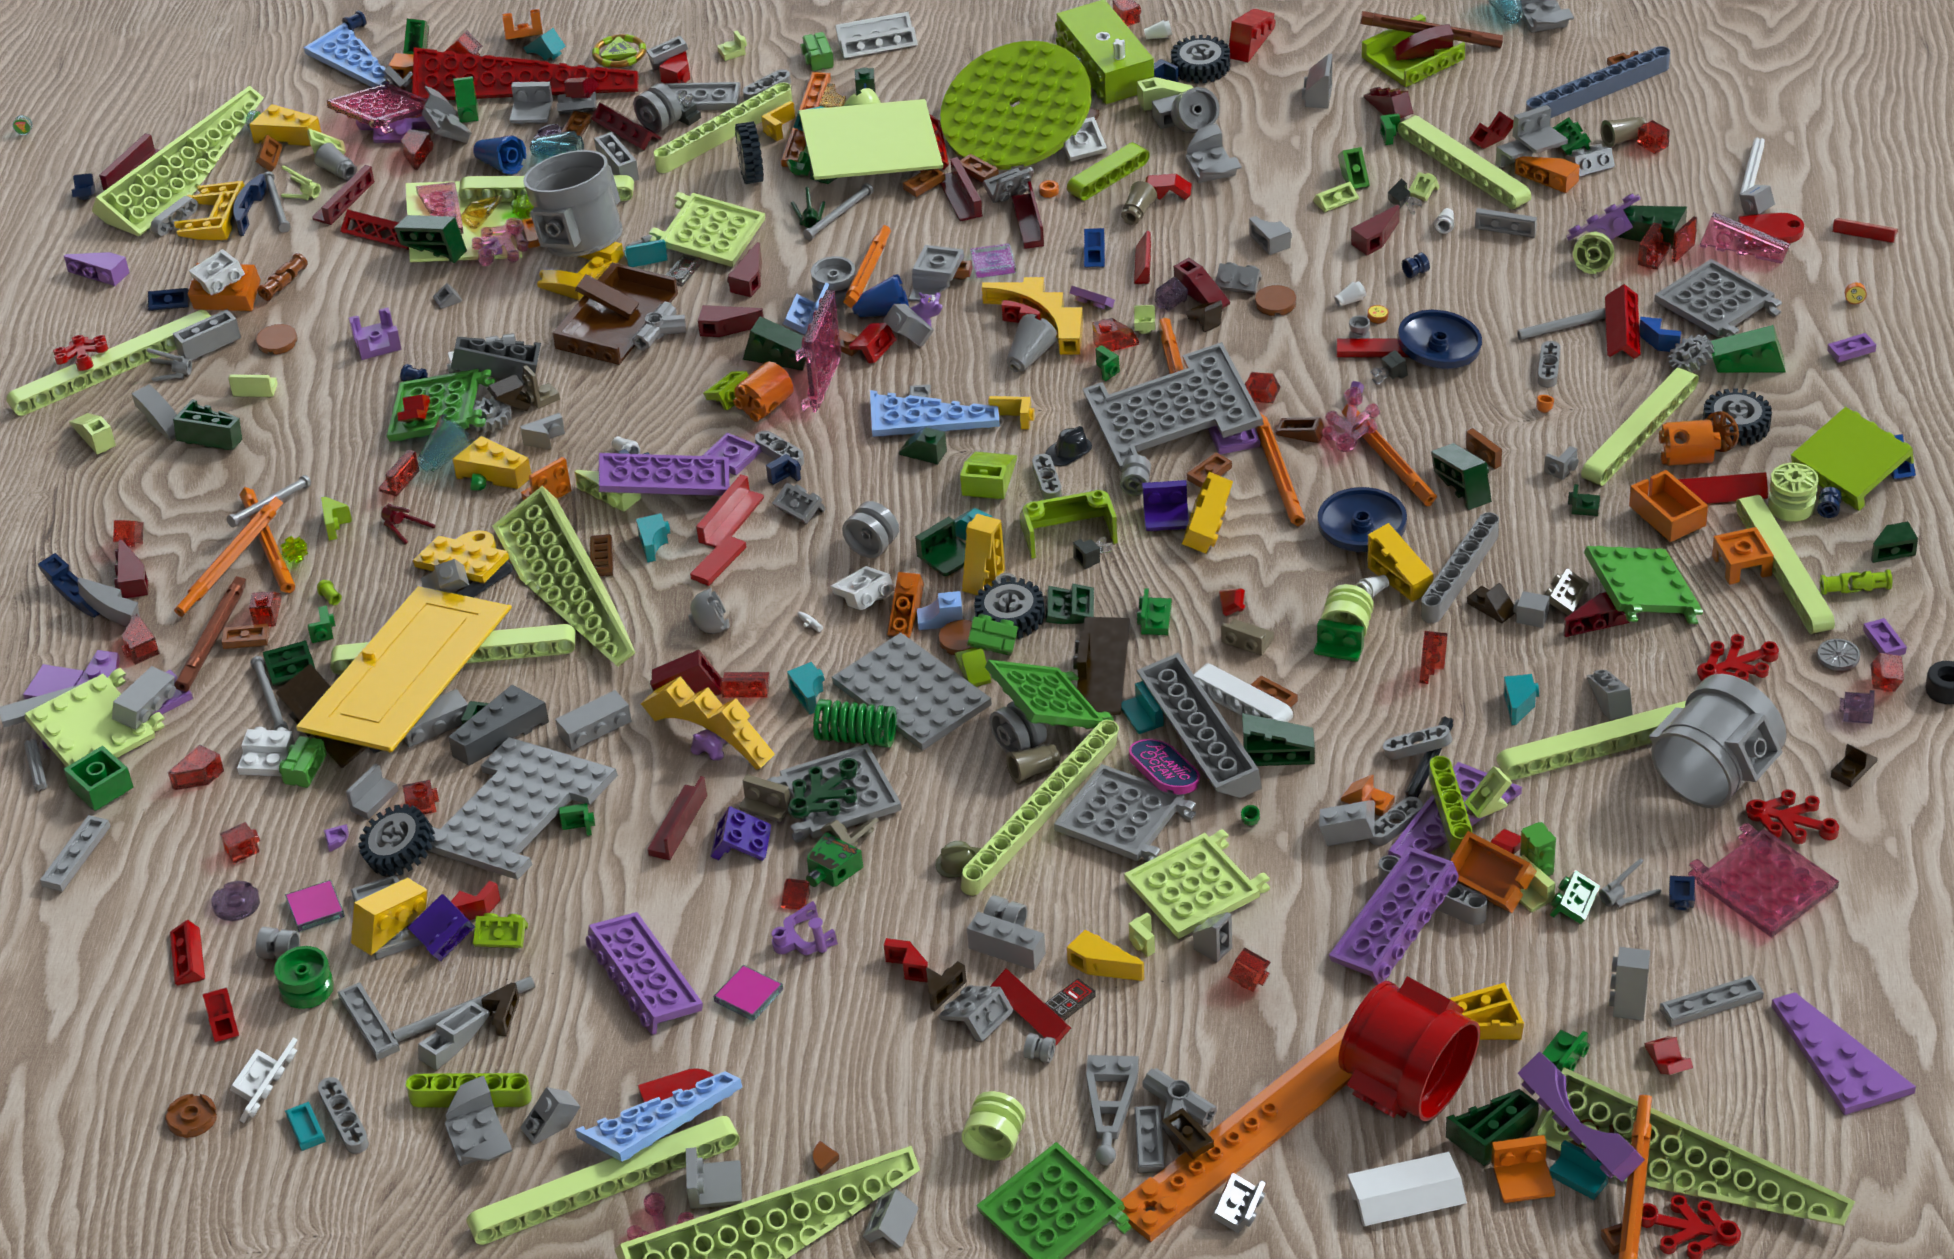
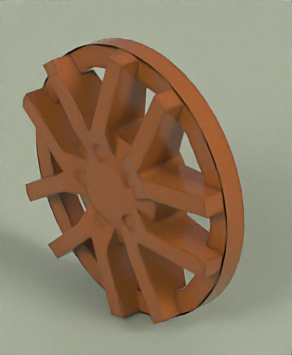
M1717 411L1704 419L1712 422L1713 432L1720 433L1721 449L1716 451L1726 452L1736 446L1739 439V429L1731 415L1723 411ZM1726 418L1731 422V424H1726ZM1730 426H1733L1734 432H1730ZM1731 435H1734L1733 441L1730 438Z

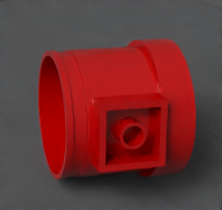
M1408 976L1405 978L1401 988L1390 981H1383L1367 994L1352 1016L1340 1045L1338 1055L1339 1067L1343 1071L1353 1074L1347 1086L1354 1090L1352 1095L1392 1118H1395L1397 1114L1405 1118L1406 1114L1410 1113L1422 1121H1430L1446 1108L1464 1082L1477 1052L1480 1039L1479 1024L1462 1014L1464 1009L1454 1001Z

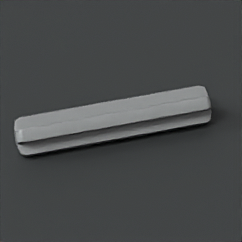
M35 739L26 740L24 746L35 790L39 791L45 789L47 783L38 745Z

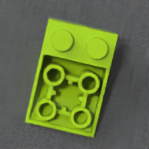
M975 451L964 462L960 474L962 496L1004 499L1017 461V455Z

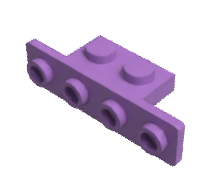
M403 116L398 119H391L389 117H381L380 119L364 117L356 119V125L359 130H374V143H412L413 130L431 129L423 116L418 118Z
M1632 193L1623 198V203L1620 205L1612 204L1604 209L1605 213L1599 217L1595 214L1586 220L1587 224L1581 227L1579 225L1572 227L1568 230L1569 234L1566 235L1568 241L1585 231L1603 233L1612 240L1633 228L1623 209L1641 199L1639 194L1634 196Z

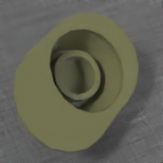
M963 841L948 843L941 849V854L936 859L935 866L937 872L948 878L962 877L964 867L982 848L970 847Z

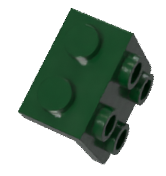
M950 516L915 536L917 557L942 576H949L964 566L966 544L956 537L955 520Z

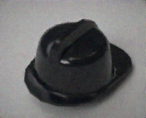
M1082 426L1067 428L1060 432L1057 442L1051 445L1045 454L1051 457L1054 466H1064L1091 451L1092 443L1086 438Z

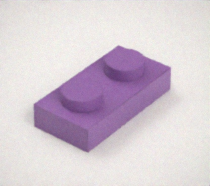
M1071 286L1069 292L1076 296L1075 300L1086 304L1088 300L1094 302L1093 306L1105 309V306L1113 308L1115 302L1114 299L1075 286Z
M1866 333L1830 343L1828 344L1827 351L1839 363L1875 352L1876 344Z
M1885 618L1864 623V633L1885 660L1906 654V645Z

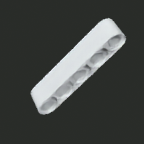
M1205 664L1194 674L1210 699L1241 716L1244 713L1283 722H1289L1293 718V711L1287 704L1212 664Z

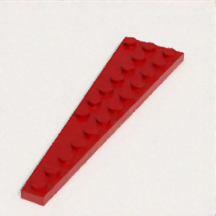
M414 47L412 99L414 102L426 101L429 93L424 87L427 86L441 93L447 100H456L454 79L472 76L477 99L513 97L512 82H550L552 95L565 94L564 82L569 78L592 77L598 82L595 93L638 92L639 74L638 71L607 69L604 67L588 68L585 65L569 66L566 63L550 64L547 61L490 55L475 56L471 53H466L465 55L456 54L452 51L446 53L437 52L434 49Z

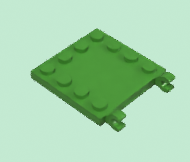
M478 369L400 382L386 435L389 442L469 428V424L476 427L484 426L486 419H479L482 415V410L476 409L473 411L478 385L482 384L488 387L495 383V378L488 379L491 376V370L487 369L479 372ZM421 394L430 396L426 419L407 423L398 421L397 412L404 411L402 398Z
M1586 546L1584 554L1617 611H1624L1629 622H1638L1636 613L1664 612L1684 613L1689 624H1698L1696 615L1703 614L1701 606L1666 549Z
M988 660L985 668L991 674V678L998 682L1003 688V692L1009 695L1014 701V705L1021 709L1026 715V719L1031 723H1047L1052 726L1057 724L1071 728L1076 726L1091 729L1095 728L1103 720H1114L1109 712H1097L1070 681L1078 680L1079 678L1072 671L1062 672L1059 668L997 660Z
M1057 1142L977 1204L978 1211L1028 1259H1063L1111 1220L1123 1234L1132 1228L1128 1223L1129 1217L1122 1212L1125 1209L1124 1203Z

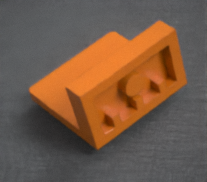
M561 457L529 475L530 487L522 491L521 496L525 500L541 486L547 489L556 499L571 492L566 459Z
M1544 1135L1492 1142L1491 1163L1504 1203L1555 1196V1188L1546 1162L1547 1142Z

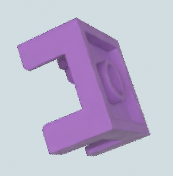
M388 307L379 310L381 323L361 328L359 316L349 317L352 336L362 360L402 350L396 325L393 326Z

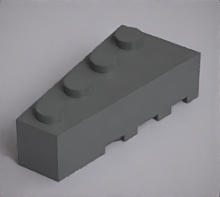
M457 337L451 369L460 372L478 369L479 372L488 369L491 370L490 377L503 380L516 375L524 384L522 375H524L523 367L527 365L534 373L536 372L541 343L534 342V345H524V341H515V344H505L503 340L497 339L492 342H486L482 338Z
M514 685L509 686L448 737L452 756L470 766L492 754L494 748L500 746L508 737L514 738L522 733L527 735L532 732V728L536 725L541 724L543 726L549 723L546 703Z

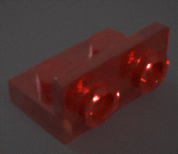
M1653 222L1639 244L1638 265L1649 269H1658L1671 249V243L1662 241L1661 224Z
M408 449L396 464L388 470L385 475L386 480L379 487L380 492L397 497L420 471L416 451Z
M1424 631L1419 683L1429 684V675H1434L1435 669H1444L1447 633Z
M724 672V677L720 680L722 698L768 697L769 672Z

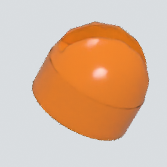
M1539 395L1537 397L1536 407L1540 412L1547 413L1553 408V397L1549 395Z

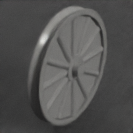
M1830 639L1819 646L1817 657L1825 667L1843 671L1849 670L1858 664L1860 651L1850 641Z

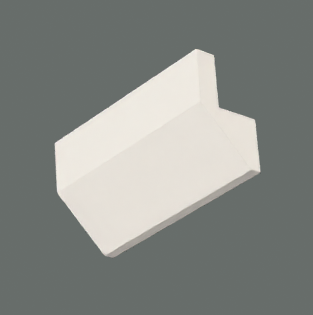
M909 12L835 25L838 43L844 59L918 45Z
M1449 1152L1347 1174L1352 1199L1357 1200L1363 1226L1467 1203L1461 1176Z

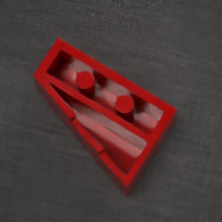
M1252 9L1231 22L1229 39L1230 59L1247 63L1251 60L1274 30L1276 24L1274 19L1275 13Z

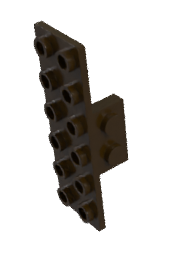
M1085 617L1084 631H1080V640H1075V654H1078V656L1073 657V669L1077 670L1079 678L1077 690L1097 712H1109L1111 715L1121 714L1130 618Z
M309 664L276 691V694L292 711L289 716L298 725L331 686L312 664ZM313 735L315 739H322L324 741L326 751L341 768H344L368 748L358 744Z

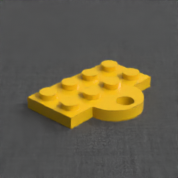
M478 530L467 532L456 539L437 536L413 559V563L417 568L434 571V566L456 559L464 565L468 580L485 583L509 559L508 551L496 549L495 539L491 533Z

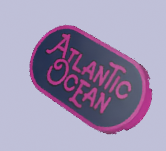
M1144 739L1136 741L1130 746L1129 761L1159 790L1167 792L1168 789L1172 790L1173 794L1181 795L1191 793L1197 789L1200 773L1170 744L1155 739Z

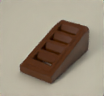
M1321 417L1281 418L1275 433L1277 436L1320 443L1325 427Z
M612 535L591 536L590 560L599 577L612 576L614 557Z

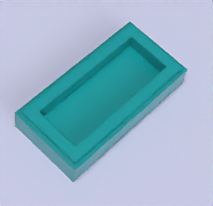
M309 1102L285 1110L286 1117L301 1151L326 1142Z

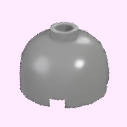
M711 587L695 596L690 605L691 614L688 615L693 627L698 626L701 631L707 634L719 633L730 627L729 619L724 621L723 613L726 610L715 591L711 592Z

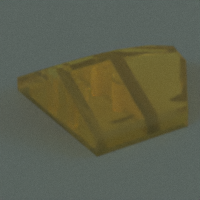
M500 195L470 202L459 218L468 227L476 229L490 217L503 198Z

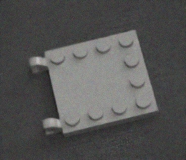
M1712 259L1659 291L1654 297V301L1717 337L1721 334L1724 337L1735 335L1739 332L1735 325L1763 307L1767 309L1771 316L1779 315L1781 311L1777 307L1782 304L1779 299L1774 298L1775 294Z
M868 744L781 770L779 777L767 779L768 781L788 786L792 799L795 798L792 782L796 779H803L807 787V791L804 793L806 798L811 794V780L808 773L811 767L818 766L822 768L823 779L821 780V785H823L839 772L841 760L853 758L858 763L856 777L850 780L845 779L832 789L840 790L853 787L857 791V800L853 803H846L843 798L818 800L815 802L828 803L831 800H836L840 803L841 812L837 816H830L827 814V811L812 812L807 817L802 818L804 822L792 824L791 828L794 832L792 837L795 842L803 841L809 834H811L812 838L824 835L820 829L825 824L834 820H838L847 828L875 817L879 818L902 810L901 802Z
M1101 764L1056 820L1054 830L1132 860L1138 861L1143 857L1148 862L1156 858L1160 852V848L1150 845L1175 812H1179L1187 820H1192L1196 815V812L1192 811L1195 803L1185 800L1184 794H1173V791L1168 789L1167 792H1163L1150 781Z

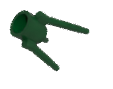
M806 187L807 208L803 211L802 215L794 201L791 202V205L799 218L800 225L811 228L821 220L825 201H822L817 213L814 208H811L809 187Z

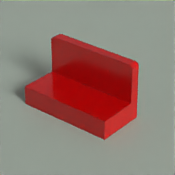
M871 323L849 345L850 350L862 349L867 362L875 363L896 341L891 327L886 323Z

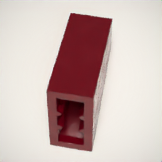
M699 649L652 669L650 685L653 691L681 676L695 694L707 687L715 696L722 694V677Z

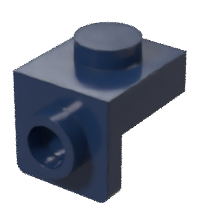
M86 173L73 176L75 187L71 190L72 197H78L79 200L90 199V196L96 192L93 174Z
M787 454L766 465L767 479L772 485L789 476L796 481L801 480V466L799 462Z
M1670 875L1669 907H1674V909L1680 911L1694 908L1695 877Z

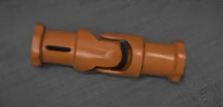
M295 253L289 262H285L268 278L265 284L258 287L259 296L266 301H270L277 291H281L298 275L301 269L307 267L308 261L300 253Z

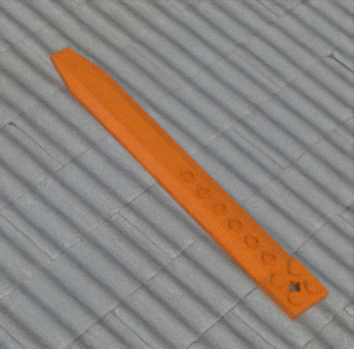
M1349 1022L1209 1132L1208 1135L1214 1140L1213 1148L1195 1159H1192L1184 1152L1153 1178L1149 1177L1121 1200L1125 1207L1122 1212L1129 1217L1128 1223L1149 1242H1152L1224 1184L1232 1173L1236 1174L1346 1086L1353 1074L1347 1073L1339 1067L1338 1055ZM1152 1206V1207H1155V1210H1156V1211H1152V1210L1145 1211V1210H1146V1207Z

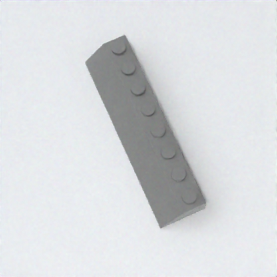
M1179 653L1137 670V674L1217 792L1242 798L1262 789L1259 769Z

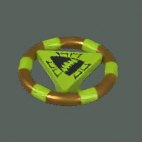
M612 35L601 39L595 44L592 49V57L595 62L603 67L623 68L639 62L644 57L646 44L634 35ZM627 42L637 44L639 46V52L637 53V51L633 47H631ZM610 44V45L605 49V51L601 54V57H600V54H599L600 49H601L602 47H604V46Z

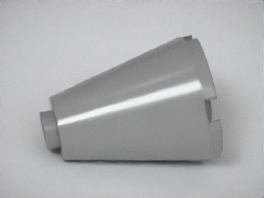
M1026 314L1021 318L1007 357V364L1012 371L1023 372L1057 341V331L1044 318L1038 320L1034 314Z

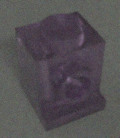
M1174 276L1156 289L1155 303L1160 309L1165 308L1167 311H1170L1181 302L1187 301L1188 289Z
M1870 690L1869 693L1845 692V697L1840 698L1839 712H1843V722L1872 724L1875 690Z

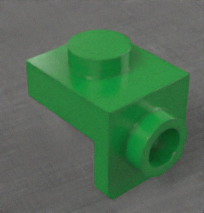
M327 605L318 607L320 622L308 624L312 643L334 639L332 627L336 626L333 613L329 614Z
M587 803L559 807L563 830L586 827L587 836L592 835L591 827L595 826L594 812H589Z

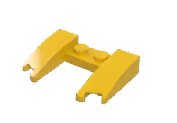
M235 181L197 186L198 191L201 193L198 195L188 194L187 196L195 199L198 204L214 205V208L208 218L174 221L175 228L181 229L176 231L178 236L197 240H227L232 230L230 220L233 216L234 203L239 192L245 186L244 182Z
M614 242L602 250L579 256L590 261L578 273L561 270H541L539 276L542 279L537 282V286L580 300L584 295L575 291L576 286L585 274L598 280L612 262L618 263L624 257L622 243Z

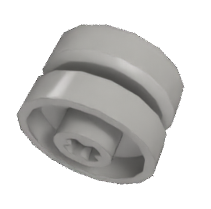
M657 83L634 98L633 107L638 120L645 128L654 133H659L668 125L675 123L681 118L682 111L679 100L674 92L664 84Z
M1195 87L1182 92L1174 99L1171 105V116L1178 129L1185 133H1196L1198 129L1216 122L1220 106L1218 99L1211 91L1206 88Z
M838 256L818 260L811 268L814 299L817 300L824 284L828 283L827 291L830 294L826 302L821 303L826 306L844 305L843 301L856 274L854 263L847 258Z
M866 501L844 522L842 532L846 543L855 552L867 558H876L897 537L899 524L890 510L882 504Z
M1014 701L1008 703L1007 707H1002L990 715V726L993 735L1006 753L1036 747L1045 742L1047 738L1045 723L1034 724L1028 721L1021 709L1014 705Z

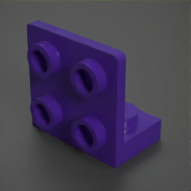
M1186 480L1142 483L1146 531L1186 529L1189 522Z
M729 806L717 822L710 857L720 860L724 853H729L731 848H734L763 861L767 854L771 824Z
M441 894L408 927L427 947L426 949L439 961H442L475 928L444 894Z

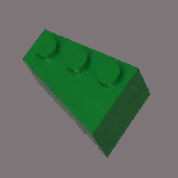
M1774 325L1711 341L1714 346L1712 358L1718 373L1786 372L1784 355Z

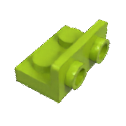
M732 371L703 394L706 400L720 401L724 410H729L735 405L733 402L736 398L735 387L749 375L747 371Z
M485 913L484 916H476L473 945L475 947L523 948L525 929H528V923L519 914H508L507 917H498L494 913Z

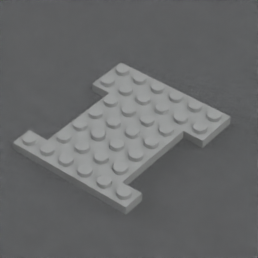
M1222 342L1182 355L1187 369L1112 394H1108L1103 382L1083 389L1084 396L1121 472L1123 462L1128 456L1138 455V451L1217 425L1223 438L1264 425L1260 412Z
M508 737L481 765L483 773L493 776L441 829L432 827L435 832L433 834L435 840L431 842L433 846L431 851H426L518 880L532 866L530 857L520 855L519 853L559 813V807L566 806L571 800L590 805L618 776L617 771L612 767Z

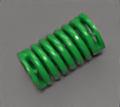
M819 699L814 713V738L818 741L830 742L834 740L837 743L844 742L848 744L851 742L853 744L860 743L861 745L869 744L870 746L877 745L890 748L893 745L896 733V708L894 706L879 705L876 710L874 704H870L867 707L865 703L858 705V703L853 702L850 705L848 701L841 704L838 700L832 703L828 699ZM822 711V721H819L820 712Z

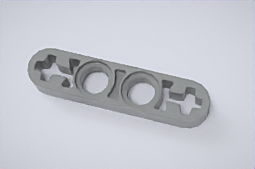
M334 1077L321 1080L318 1085L320 1098L346 1149L353 1154L362 1153L369 1145L367 1134L340 1081ZM328 1089H332L335 1095L331 1096ZM336 1104H345L344 1108L340 1110L332 1109ZM345 1121H354V1123L349 1127L341 1126V1124ZM356 1134L358 1142L352 1139V1135Z

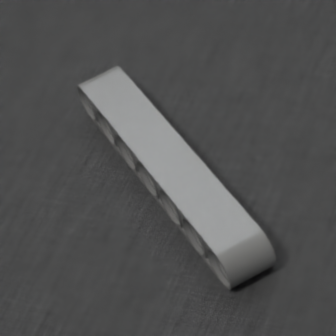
M1487 512L1480 515L1427 589L1421 601V617L1423 621L1436 623L1441 620L1499 536V517L1497 514Z

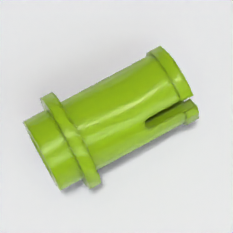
M321 580L317 584L318 594L324 596L330 605H337L341 601V594L335 590L330 580Z

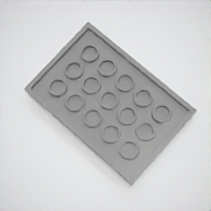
M902 633L897 634L832 676L833 684L860 704L865 703L867 707L870 704H874L876 710L879 705L894 706L897 713L896 731L922 751L992 705L991 698Z

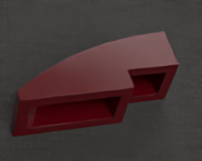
M1450 24L1425 29L1393 46L1396 61L1434 56L1435 49L1453 47L1454 34Z
M592 77L569 78L564 82L566 97L590 98L598 87V82Z

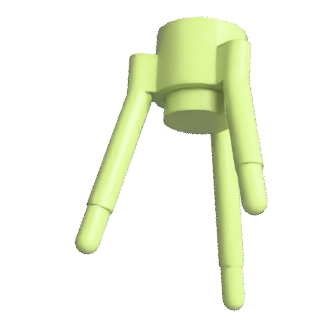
M284 165L282 166L283 170L293 175L290 177L292 180L301 184L300 191L303 194H281V197L308 201L310 197L315 199L319 196L321 191L320 184L312 182V180L305 178Z

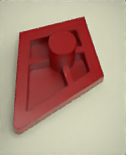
M1238 588L1219 591L1223 615L1229 616L1237 611L1242 612L1244 610L1245 590Z

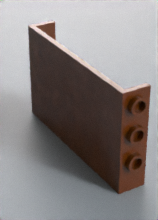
M612 262L598 278V281L638 301V308L628 319L583 296L552 332L555 349L620 365L636 346L633 344L632 339L645 324V316L654 312L665 301L671 303L678 295L675 277Z

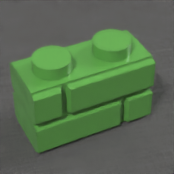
M819 32L814 35H804L800 48L806 65H810L813 71L822 70V68H833V53L825 34Z
M979 614L978 617L974 616L967 646L1011 656L1018 630L1017 626H1013L1014 622L1001 619L1000 622L992 621L991 616Z
M299 736L295 744L290 745L285 761L282 760L279 765V773L282 775L285 784L298 785L305 788L310 786L327 755L322 739H310L309 737Z
M1543 822L1523 828L1521 830L1520 856L1524 855L1548 877L1553 875L1556 849L1555 836L1548 831Z

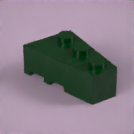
M1630 205L1623 210L1633 228L1617 237L1674 249L1686 227L1687 206Z
M407 215L394 227L401 245L421 252L423 250L432 252L433 256L436 257L444 256L449 259V262L456 263L467 252L455 217Z
M760 316L750 331L743 360L763 364L770 361L781 367L803 371L813 355L816 341Z
M194 399L173 419L176 441L185 442L186 444L204 445L205 447L223 448L224 450H233L242 441L240 418L221 410L218 413L212 411L211 406H200Z
M1454 443L1431 451L1434 472L1447 486L1452 485L1455 488V495L1458 498H1464L1466 501L1465 506L1468 510L1492 502L1488 479L1489 467L1485 461Z
M1242 713L1243 747L1256 766L1315 764L1313 727Z
M1517 1089L1490 1100V1104L1485 1106L1468 1108L1467 1113L1456 1117L1454 1114L1447 1116L1446 1138L1485 1166L1492 1160V1142L1519 1139L1535 1126L1538 1120L1539 1103L1522 1090Z

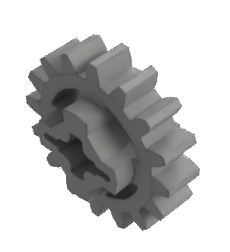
M1698 334L1695 338L1690 335L1687 339L1683 338L1681 344H1675L1676 348L1670 350L1671 355L1668 356L1673 370L1681 368L1692 373L1693 370H1700L1701 365H1707L1706 360L1712 359L1711 354L1714 353V346L1706 335L1701 337Z
M493 396L490 399L483 397L481 401L475 400L473 411L481 409L482 415L479 419L485 418L486 422L482 427H476L472 424H469L471 429L475 428L476 432L482 429L483 433H486L487 430L495 432L496 428L501 430L503 429L502 425H508V420L512 419L511 407L508 404L494 400Z

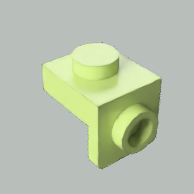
M1154 305L1134 306L1135 331H1139L1141 334L1151 333V330H1155Z
M1145 913L1128 923L1129 940L1136 950H1140L1149 957L1155 953V936L1151 933V915Z

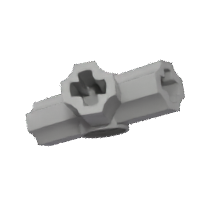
M665 301L654 312L645 316V324L633 337V344L639 350L645 351L656 339L662 338L664 334L686 333L685 315H676V308L670 302Z
M1152 1068L1142 1082L1143 1088L1166 1102L1164 1118L1183 1108L1197 1123L1204 1126L1213 1120L1217 1112V1107L1191 1091V1087L1186 1081L1174 1080L1157 1068Z

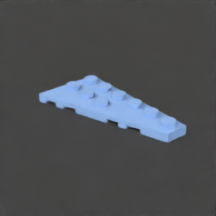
M345 22L304 47L305 54L378 91L390 85L383 78L385 76L383 71L386 68L378 63V59L371 55V51L360 39L355 37L354 32L348 29V25Z
M870 390L872 437L918 433L925 427L939 431L1000 427L998 406L974 403L970 406L960 405L959 401H952L949 404L941 403V399L912 395L902 398L896 397V393H888L886 396L879 395L877 391Z
M724 1071L697 1082L696 1087L693 1089L675 1090L672 1092V1097L662 1101L659 1097L622 1111L620 1113L621 1116L615 1119L607 1120L605 1117L597 1121V1126L585 1130L584 1126L575 1129L577 1138L623 1162L630 1159L640 1150L651 1146L661 1137L672 1133L674 1129L682 1124L690 1122L703 1111L711 1109L716 1103L732 1096L734 1092L742 1088L741 1079Z

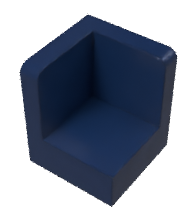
M1160 59L1154 63V77L1179 82L1178 67Z

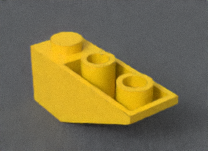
M1084 930L1067 946L1068 964L1087 975L1138 981L1145 979L1143 961L1123 951L1117 945H1112L1103 940L1097 934Z

